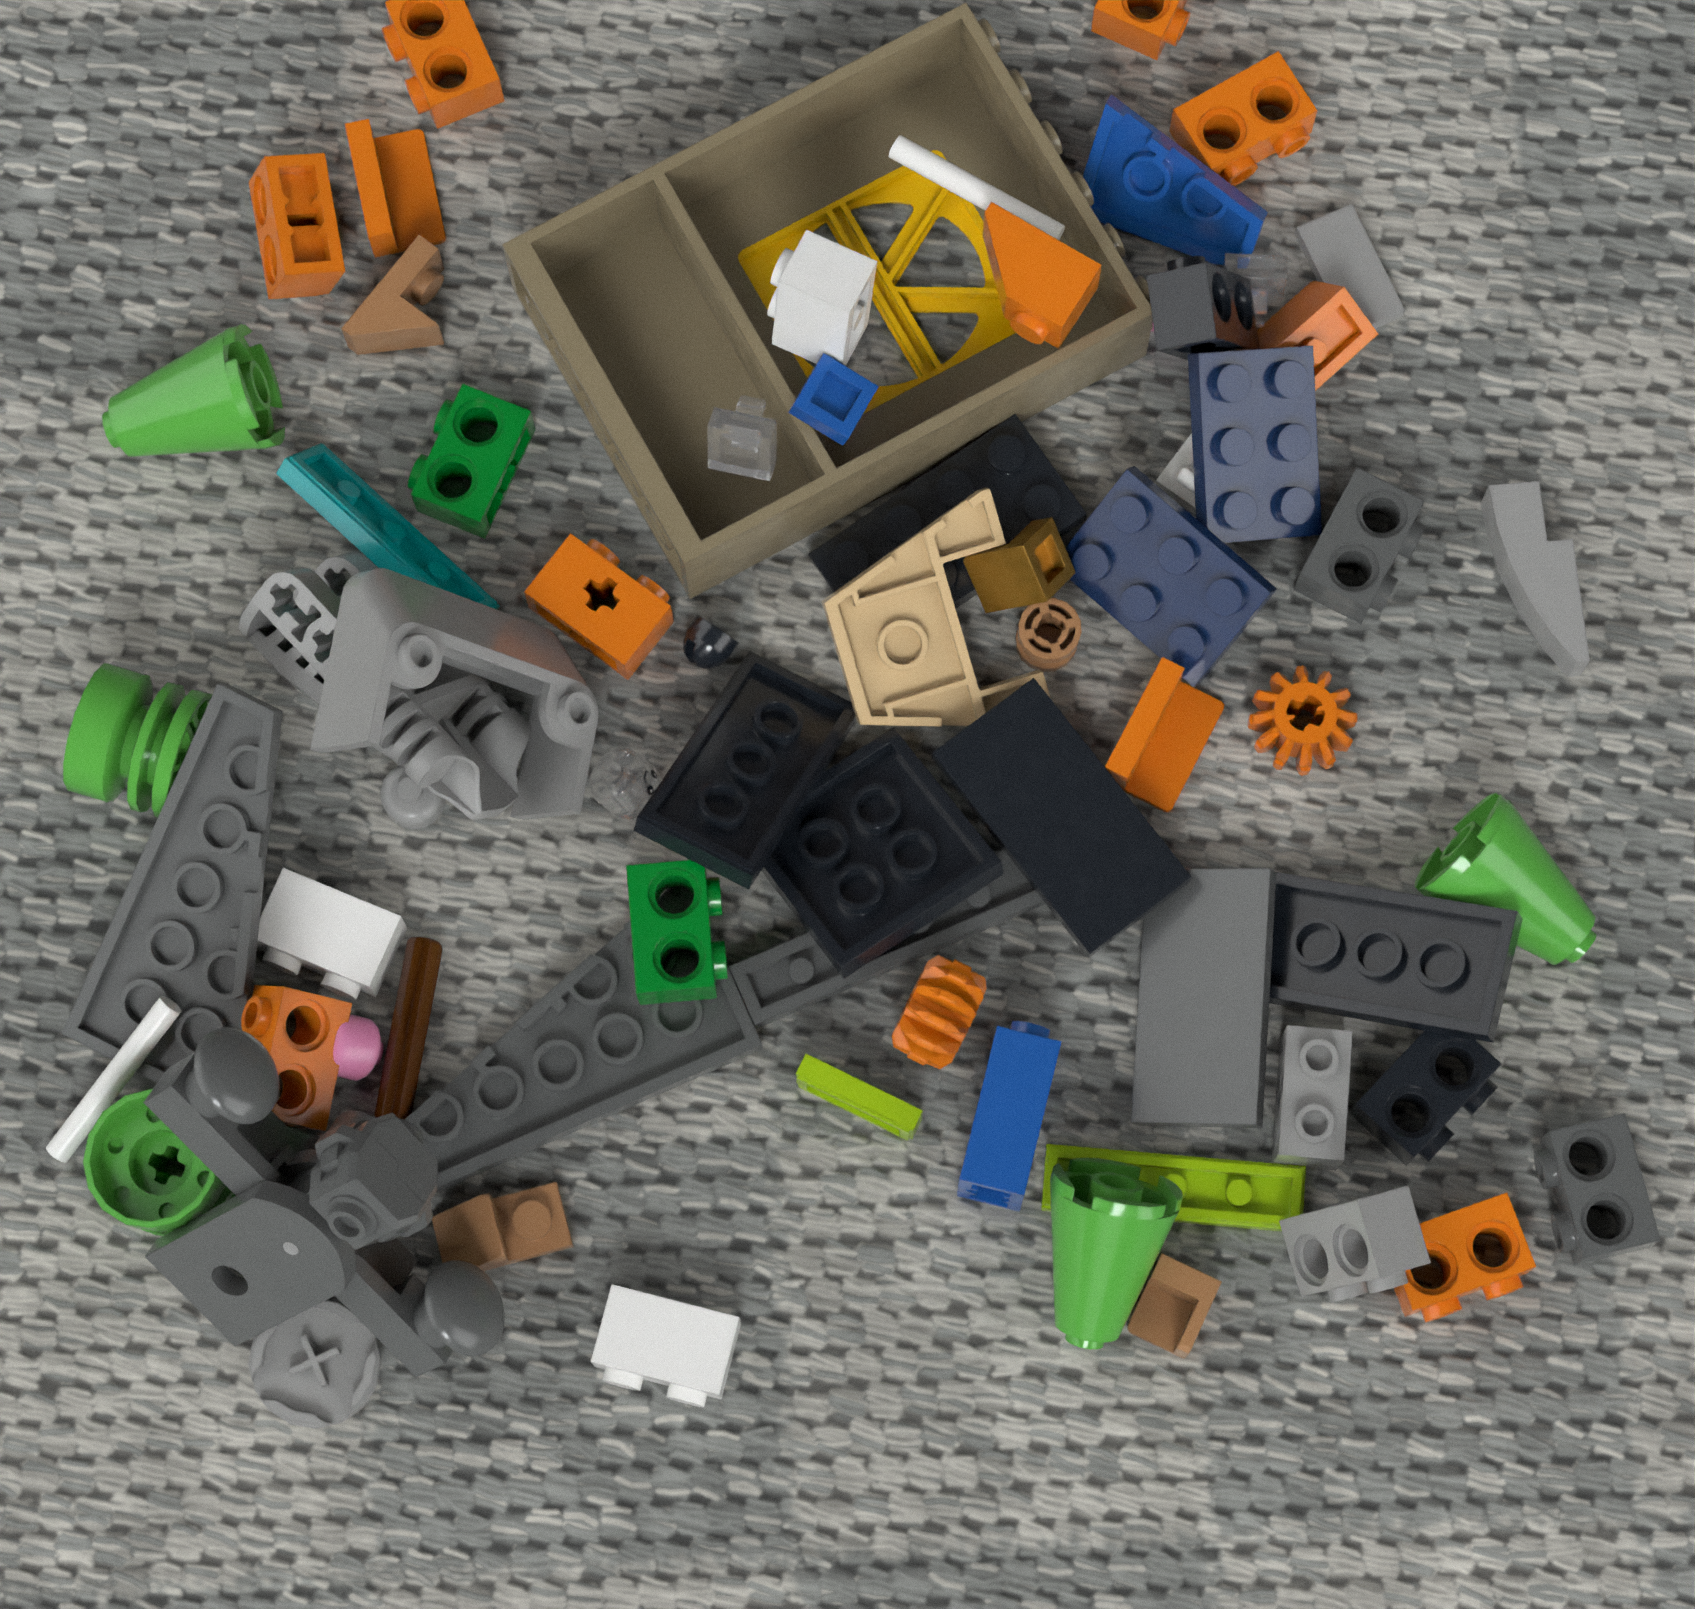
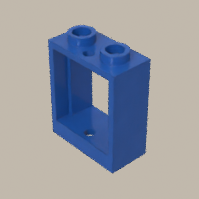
M1012 1021L1010 1029L997 1026L962 1168L957 1197L1021 1211L1062 1042L1050 1039L1049 1029L1024 1021Z

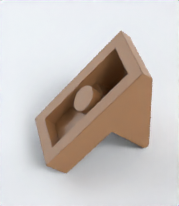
M421 235L417 236L341 328L349 349L357 355L444 344L439 325L414 306L417 302L422 306L430 302L443 283L444 276L441 272L444 270L439 249Z
M557 1182L497 1198H492L490 1193H485L439 1213L432 1218L442 1263L451 1260H461L472 1263L481 1270L486 1271L574 1247Z

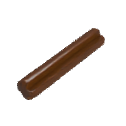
M410 937L406 944L374 1112L375 1118L393 1112L398 1119L405 1120L413 1111L443 951L440 942L434 939Z

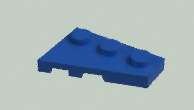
M1111 94L1105 104L1083 173V178L1087 182L1094 199V204L1090 207L1099 222L1103 224L1110 223L1114 228L1191 256H1203L1207 262L1215 265H1226L1227 269L1245 275L1268 212Z

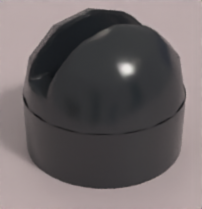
M697 615L686 630L683 639V652L690 662L695 663L700 668L710 670L723 664L730 657L739 642Z

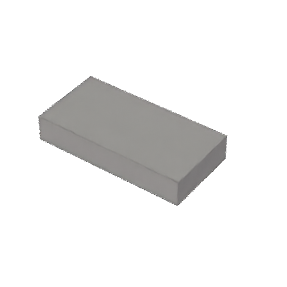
M1353 204L1296 227L1295 236L1317 281L1344 286L1375 329L1403 317L1405 309Z

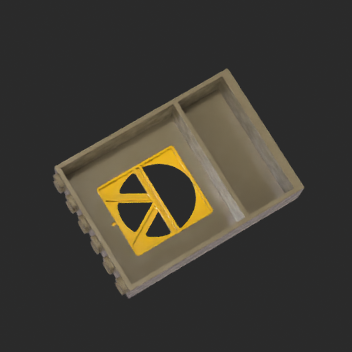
M967 3L950 10L502 244L515 294L689 599L933 470L1014 414L1022 422L1146 356L1150 333L1153 329L1147 281L1140 274L1133 277L1122 259L1125 256V249L1118 233L1110 223L1101 225L1090 207L1094 204V199L1087 182L1078 171L1070 174L1059 156L1063 153V149L1056 131L1047 120L1039 123L1028 105L1032 102V98L1026 82L1016 69L1008 72L997 54L1001 51V47L992 26L985 18L977 21ZM899 135L906 137L1065 225V230L1059 241L1102 265L1096 292L1059 349L1046 341L1042 344L1029 342L1011 328V321L1004 318L983 238L985 210L889 158L890 149ZM883 203L911 205L913 207L912 214L880 262L852 215L851 210ZM940 217H944L953 223L969 239L979 256L985 279L983 288L898 287L896 284L936 220ZM825 223L838 244L877 261L872 301L918 377L905 383L879 386L852 434L843 446L788 413L814 367L804 358L772 344L774 318L767 316L769 304L777 288L770 283L771 276L780 255L785 248L795 251L806 230L814 232ZM911 312L974 313L978 316V322L961 349L948 361L940 363Z

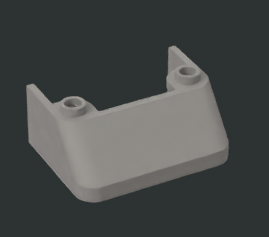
M377 568L353 575L346 582L341 596L310 750L318 753H328L379 745L391 685L407 690L423 688L435 680L442 663L534 696L529 719L531 733L522 755L517 781L519 797L513 803L511 817L529 820L581 814L599 712L595 696L558 637L545 627L389 569Z

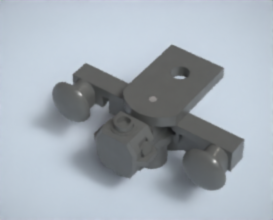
M224 1027L210 1031L200 1040L195 1053L166 1070L143 1103L236 1196L189 1221L186 1225L156 1239L145 1255V1258L234 1346L333 1296H336L415 1377L445 1364L453 1350L466 1356H480L490 1351L497 1344L504 1329V1306L496 1285L483 1270L466 1261L451 1260L443 1262L433 1269L427 1279L426 1286L414 1273L409 1276L418 1259L397 1237H408L428 1227L433 1218L430 1201L437 1191L438 1159L423 1144V1134L415 1124L404 1119H398L393 1112L375 1118L363 1112L347 1111L337 1116L329 1130L321 1136L287 1127L272 1112L279 1094V1076L272 1056L257 1038L237 1028ZM228 1267L237 1270L244 1278L234 1274Z

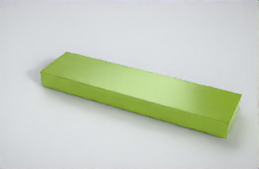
M1046 1144L1041 1211H1051L1050 1179L1054 1165L1059 1163L1065 1172L1068 1171L1070 1159L1098 1158L1140 1167L1139 1180L1154 1186L1158 1184L1159 1175L1179 1186L1183 1192L1180 1211L1174 1222L1282 1231L1279 1220L1303 1214L1306 1166Z

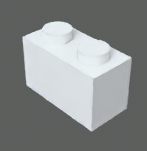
M806 230L795 251L788 248L784 249L771 276L770 283L777 287L767 311V316L774 318L772 344L813 363H817L823 353L846 366L868 325L877 261Z
M283 868L260 917L257 947L265 951L262 961L269 966L297 976L300 968L304 967L324 976L320 984L324 988L345 998L356 1000L360 991L374 997L377 996L407 930V926L400 915Z
M611 1284L591 1363L594 1367L605 1370L602 1381L640 1391L643 1380L669 1386L666 1398L693 1406L704 1407L707 1396L722 1399L741 1320L738 1316Z

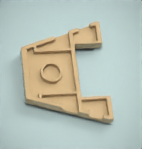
M990 488L975 491L822 601L856 719L860 725L969 726L1032 678H1035L1050 697L1044 673L1041 670H1035L981 688L978 687L943 568L945 562L1006 544Z

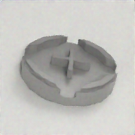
M329 1298L255 1336L252 1342L248 1365L255 1391L270 1412L291 1425L319 1429L343 1423L365 1406L378 1385L382 1358L377 1337L339 1299Z

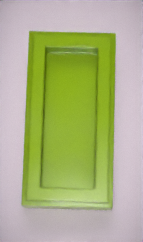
M805 1054L796 1072L798 1088L907 1141L909 1138L913 1139L922 1121L923 1110L811 1055Z

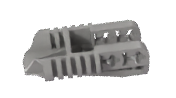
M349 552L327 558L314 572L308 568L297 567L275 573L263 583L241 615L238 629L287 682L319 705L343 592L342 587L346 582L342 572L349 571L351 576L356 573L377 569L378 567L364 554ZM290 587L296 588L293 593L289 589ZM442 663L435 680L423 688L407 690L391 685L380 743L372 747L382 755L393 760L398 766H405L404 772L419 789L428 788L433 794L447 799L471 820L496 817L510 807L519 797L517 767L519 759L528 743L531 725L515 708L510 709L507 706L508 702L500 692L492 690L493 686L488 679Z

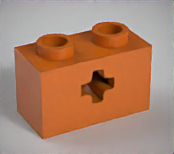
M570 533L524 591L528 607L629 680L674 622L672 608L667 603L670 596L650 578L640 575L635 580L617 567L620 563L619 558L602 543L595 539H590L585 544ZM610 593L613 594L615 608L613 610L608 606L602 605L594 611L591 601L593 595L605 599Z

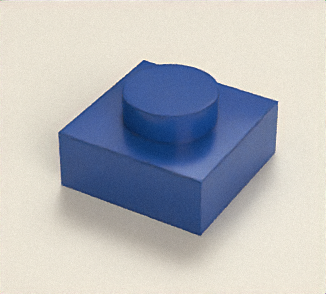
M823 353L788 413L843 446L849 439L879 386Z

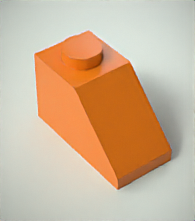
M991 202L984 212L983 238L1004 318L1011 321V328L1027 341L1034 344H1042L1046 341L1059 349L1096 292L1102 265Z

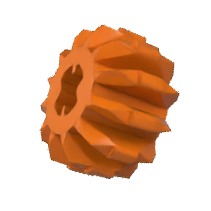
M1303 665L1296 667L1293 684L1283 674L1276 672L1269 681L1271 691L1259 689L1254 694L1252 702L1260 711L1250 714L1247 726L1254 731L1265 732L1255 742L1254 748L1258 753H1265L1275 746L1279 749L1273 762V767L1276 770H1282L1289 756L1297 758L1296 769L1298 774L1301 776L1308 775L1312 765V755L1321 767L1329 769L1333 767L1336 761L1333 750L1344 752L1349 750L1353 739L1344 730L1356 725L1358 720L1357 713L1351 710L1340 709L1348 702L1351 696L1347 688L1338 689L1332 693L1327 691L1332 679L1329 671H1323L1319 675L1316 684L1309 682L1307 668ZM1302 709L1314 715L1311 723L1303 731L1292 726L1294 718L1300 714Z
M937 955L928 960L892 1034L893 1047L907 1054V1058L923 1066L928 1064L942 1069L952 1063L984 998L983 996L987 990L985 977L972 971L971 966L956 959L952 961Z

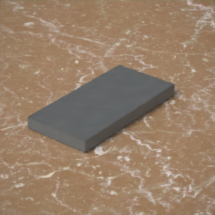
M1271 868L1186 869L1192 877L1191 881L1143 917L1131 1123L1138 1126L1263 1128L1276 873Z

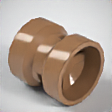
M1050 598L1047 602L1029 605L1021 615L1015 637L1016 650L1021 660L1030 668L1043 672L1056 671L1065 667L1073 659L1082 633L1081 620L1076 610L1067 602L1057 598Z

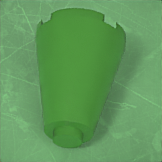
M245 324L228 328L109 399L108 411L102 415L104 431L110 444L114 448L121 447L123 452L130 457L268 449L281 445L285 438V427L274 430L270 406L283 409L279 385L262 344L249 346L244 336L253 331Z
M1492 793L1466 813L1452 828L1457 832V835L1450 841L1443 853L1439 847L1434 850L1415 880V888L1424 896L1518 911L1523 920L1517 946L1552 965H1556L1564 959H1567L1570 963L1576 962L1587 952L1597 936L1591 930L1596 920L1593 912L1513 803L1501 794Z
M1098 1158L1070 1159L1068 1171L1065 1172L1059 1163L1053 1166L1050 1179L1054 1318L1055 1326L1066 1334L1065 1339L1070 1344L1084 1349H1101L1105 1342H1112L1119 1338L1180 1211L1183 1192L1171 1180L1159 1175L1158 1184L1154 1186L1139 1180L1140 1167Z

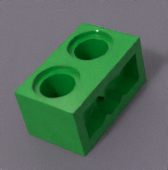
M462 383L455 400L446 399L438 412L433 429L434 434L438 435L429 456L421 454L411 470L408 489L412 490L411 496L417 512L486 539L536 430L532 412ZM478 423H490L497 427L493 437L487 441L472 442L465 438L468 430ZM461 477L472 482L469 490L460 497L448 498L440 494L441 487L449 479Z
M691 860L626 865L635 987L639 1005L717 998L716 980L728 979L725 940L712 941L710 916L723 915L720 878H707L706 868ZM674 886L684 887L694 895L690 907L677 914L667 913L658 906L660 895L666 889ZM679 949L689 950L699 958L696 970L689 976L682 978L670 976L663 970L665 958L671 952Z

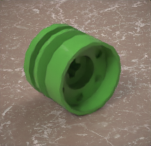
M103 663L94 672L87 684L73 717L63 761V782L66 789L104 802H114L127 785V801L130 809L137 812H147L152 806L154 816L158 818L213 694L200 690H191L186 695L183 685L167 682L153 700V683L150 675L114 664Z
M149 1089L125 1095L102 1112L88 1134L83 1165L88 1189L102 1210L126 1225L142 1229L156 1236H164L236 1195L143 1103L153 1090ZM168 1160L186 1165L181 1177L164 1172Z

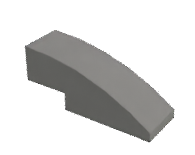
M1539 481L1489 485L1480 504L1488 542L1501 579L1519 615L1542 649L1567 677L1580 676L1590 662L1573 539L1547 541Z

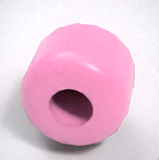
M350 1014L349 1022L343 1023L337 1031L333 1058L335 1063L340 1065L337 1077L358 1081L368 1076L374 1066L380 1062L383 1055V1043L381 1042L379 1028L373 1020Z

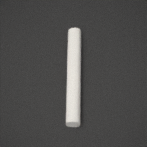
M902 135L897 137L890 149L889 158L983 210H986L989 204L993 202L1057 240H1060L1065 230V225Z
M165 996L158 998L46 1146V1150L51 1156L61 1162H68L90 1133L102 1112L109 1108L181 1013L180 1007L175 1002Z

